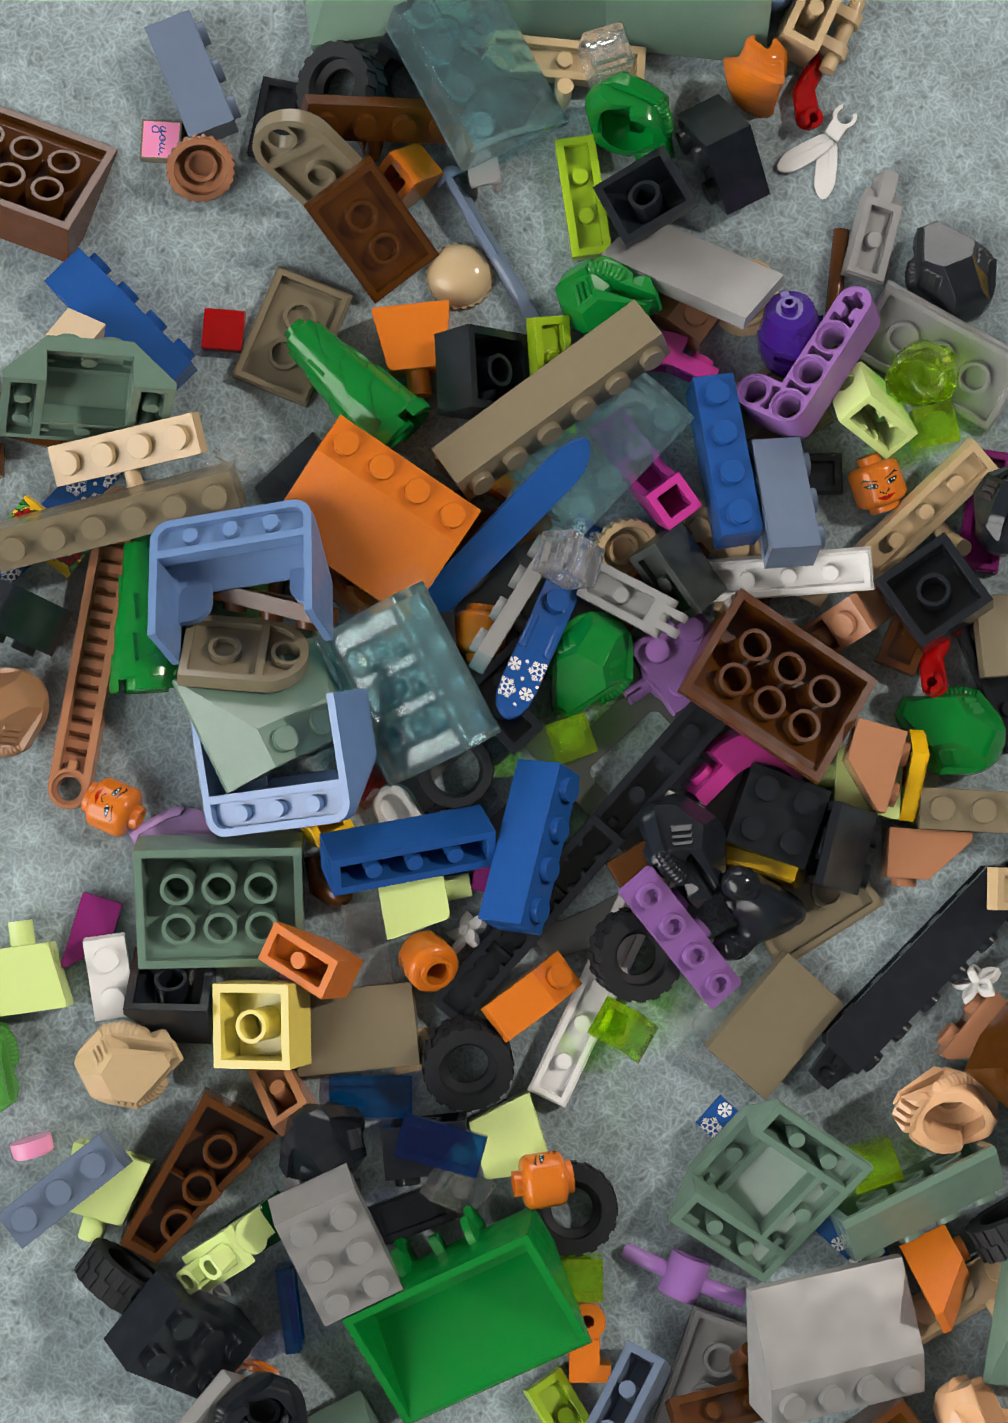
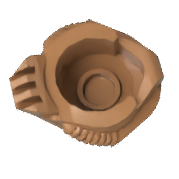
M19 667L0 668V758L16 756L30 749L44 726L49 713V693L44 683L32 672Z

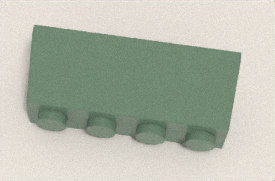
M982 1140L963 1144V1148L959 1152L936 1154L845 1199L829 1215V1218L847 1255L854 1261L879 1258L885 1253L884 1247L896 1241H899L900 1244L908 1243L922 1235V1228L934 1222L936 1225H942L954 1220L959 1216L958 1210L971 1203L976 1207L993 1200L996 1197L995 1191L1005 1187L996 1148L994 1145Z

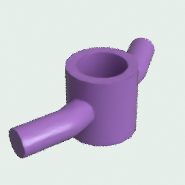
M627 1243L623 1250V1259L660 1275L661 1279L657 1289L678 1301L695 1305L700 1293L737 1307H742L746 1300L745 1291L708 1278L707 1274L711 1264L685 1251L673 1248L669 1259L665 1260L631 1243Z

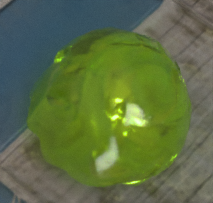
M917 340L909 343L907 347H904L899 353L894 355L891 360L892 364L885 377L887 393L898 403H906L912 407L930 404L931 402H946L953 396L957 388V381L959 380L956 354L948 346L929 340Z

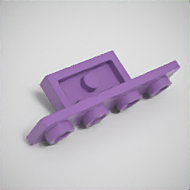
M649 865L645 866L619 890V895L707 1006L714 1009L740 986V978L708 939L712 935L710 930L698 917H691L686 910L689 906L686 899L674 887L670 889L654 868Z

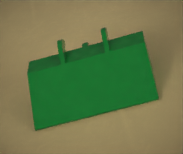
M471 1205L462 1208L465 1216L459 1219L465 1237L446 1245L440 1233L436 1232L428 1236V1242L434 1252L419 1259L413 1247L406 1239L400 1237L394 1240L397 1248L390 1252L403 1290L342 1318V1322L403 1423L417 1422L592 1343L554 1239L536 1209H523L494 1224L486 1226L478 1211Z

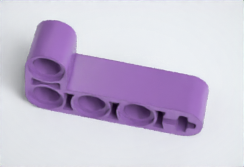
M852 286L843 290L837 296L783 382L763 374L754 373L747 375L738 383L736 389L739 403L751 422L782 437H800V439H804L811 434L880 326V315L867 289L860 286ZM841 344L839 347L831 349L833 346ZM820 377L816 382L809 383L811 380ZM759 397H763L762 400L754 402ZM799 411L796 415L787 418L789 414Z

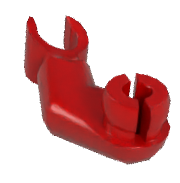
M820 51L810 60V65L805 66L792 88L795 121L799 128L806 131L818 128L823 121V114L818 107L815 91L823 77L819 70L822 63L819 57Z
M963 629L960 630L959 632H957L956 634H954V635L951 636V637H955V636L959 635V634L963 631ZM951 637L925 655L923 654L920 660L921 687L923 693L929 697H940L948 689L944 658L951 646L949 643Z

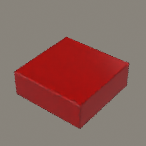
M205 308L201 349L241 354L244 344L246 312Z

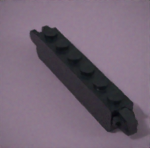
M1008 861L1003 867H1008ZM980 866L822 1032V1043L826 1046L808 1070L812 1077L827 1090L851 1072L858 1075L862 1070L866 1073L872 1070L882 1059L883 1054L880 1051L890 1040L896 1043L902 1039L911 1029L912 1025L909 1021L919 1010L925 1013L931 1009L941 997L938 991L948 980L954 983L961 978L969 968V965L966 963L976 951L980 954L985 952L997 940L998 936L994 932L1005 921L1008 923V910L987 909V867L1001 866Z

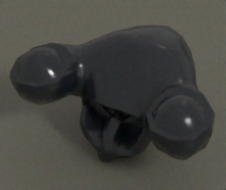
M742 866L729 867L721 880V895L724 897V902L729 912L733 915V921L737 925L727 928L716 935L713 945L726 961L740 960L747 956L758 944L774 939L794 928L806 916L807 909L802 900L783 888L780 882L764 878L752 868Z

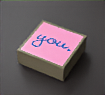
M142 119L139 157L141 162L168 163L167 158L171 154V149L177 146V142L183 141V122Z

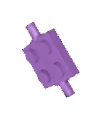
M702 613L688 619L685 624L680 623L674 626L671 620L668 621L667 624L681 631L677 639L662 632L659 639L647 634L634 643V662L639 669L641 680L628 687L623 693L624 698H628L627 702L630 705H633L647 694L652 693V695L663 702L670 714L675 717L690 702L689 699L677 691L706 631L711 625Z

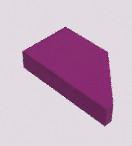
M83 892L60 966L69 967L85 958L84 938L116 933L124 903Z

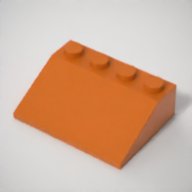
M341 414L284 499V501L292 499L301 500L310 507L316 517L330 569L406 620H408L481 512L479 508Z

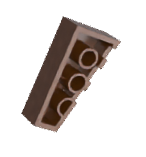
M205 1086L125 1226L119 1244L157 1264L192 1227L198 1217L223 1194L228 1185L278 1135L271 1123Z

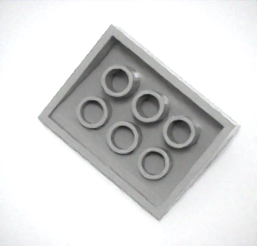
M898 1253L746 1287L749 1405L766 1423H800L925 1392L924 1349L903 1258Z

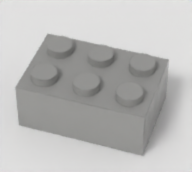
M347 1163L268 1199L274 1226L324 1326L330 1325L403 1290L392 1257Z

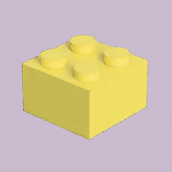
M235 979L212 984L214 1068L292 1070L312 1064L309 991L292 980Z

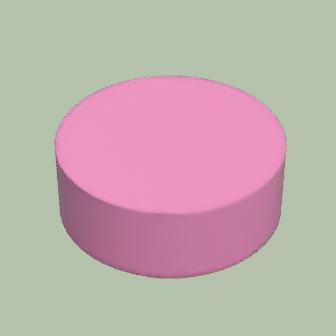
M43 1132L18 1139L10 1144L14 1160L25 1161L51 1152L54 1148L51 1132Z

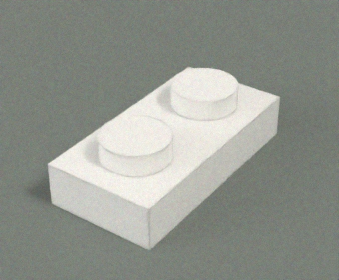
M120 932L84 938L83 948L95 1022L127 1017L123 1014V1005L131 965L126 933Z

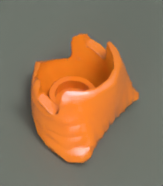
M750 35L746 38L739 56L724 57V76L733 101L741 109L759 118H769L774 114L776 102L785 83V75L789 65L788 53L786 48L776 38H773L770 48L766 49L755 41L756 35Z

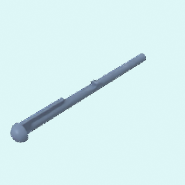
M457 166L443 168L442 171L444 173L437 181L438 189L442 191L447 188L452 193L456 205L524 320L526 321V318L541 317L475 203L464 188L461 179L464 178L466 173ZM597 410L584 420L590 431L603 422Z

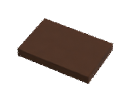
M369 155L303 205L375 304L439 256L435 247Z

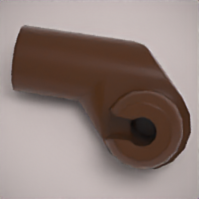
M321 855L304 858L309 890L314 897L332 908H339L341 905H347L351 902L353 893L333 896L321 869Z

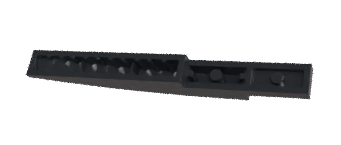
M690 701L563 846L559 861V875L554 882L549 901L550 912L547 920L544 922L541 936L499 930L493 927L461 964L454 979L446 987L440 989L431 999V1002L451 1019L456 1018L455 1016L474 1015L638 826V816L641 809L652 800L664 796L726 724Z

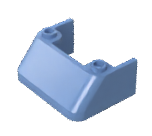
M292 499L168 520L154 529L150 537L147 636L172 665L179 664L181 627L198 624L208 617L213 607V592L290 580V591L295 600L304 605L305 613L325 641L333 640V582L316 517L310 507L301 500Z
M367 688L326 693L337 769L271 778V773L269 772L264 778L229 794H226L191 723L205 820L209 829L217 836L229 837L331 824L350 819L357 810L376 760V746Z

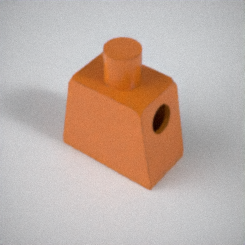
M449 300L372 308V316L389 374L394 378L406 377L407 389L415 396L423 399L431 397L430 375L436 374L434 334L449 330Z

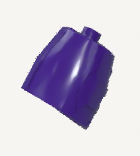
M788 289L779 291L766 304L759 330H757L758 352L761 355V359L769 371L784 379L795 362L781 360L777 357L796 361L823 320V315H818L814 303L806 294L788 291Z

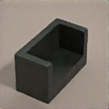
M682 522L670 530L666 529L658 533L628 558L645 584L678 601L679 603L675 609L686 614L689 617L688 619L703 612L727 590V587ZM670 617L674 626L680 624V622Z

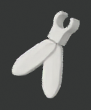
M843 104L834 110L832 121L824 134L813 137L790 149L783 155L777 165V170L780 173H793L816 161L814 188L817 196L822 200L830 195L835 185L838 159L837 143L846 131L853 128L857 120L856 113L852 115L851 122L848 124H842L838 121L837 115L842 112Z

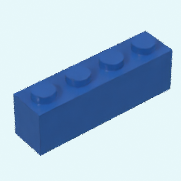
M79 247L44 282L68 308L105 323L104 337H116L122 341L135 342L177 383L178 390L198 371L191 361L195 354L181 339L178 338L173 343L163 333L168 327L151 309L146 314L135 304L139 297L125 282L122 281L116 285L107 276L112 270L95 252L88 257Z
M734 373L693 377L686 392V401L714 550L753 545L764 529Z
M518 759L478 919L499 930L541 936L544 922L549 916V901L554 882L558 878L560 871L559 861L563 844L569 835V820L573 803L579 794L580 776L562 763Z
M481 804L319 834L321 869L333 896L490 867L496 848V831Z

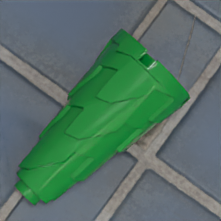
M300 318L285 332L284 336L288 339L286 341V346L289 349L288 354L304 371L313 387L327 402L329 410L336 419L341 414L386 446L389 445L393 448L401 441L405 443L420 428L430 414L428 410L432 408L423 398L415 396L378 365L375 366L356 349L342 342L319 321L315 323L311 319L304 321Z
M151 534L133 538L131 542L124 543L122 575H119L118 614L114 627V655H111L110 694H119L120 684H124L125 694L169 692V688H174L172 680L177 678L179 664L172 665L147 636ZM181 627V652H182V647H183V642H184V641H183V634H182V627Z

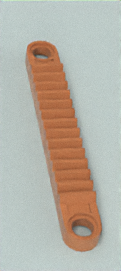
M114 487L109 489L106 493L124 489L126 487ZM131 539L91 549L48 780L50 800L56 806L63 809L80 808L86 791L95 780L100 747L103 741V731L106 725V714L109 708V698L111 697L109 679L111 655H114V627L118 614L119 575H122L124 543L131 542ZM68 777L76 778L81 785L79 796L72 801L65 800L59 792L61 782Z

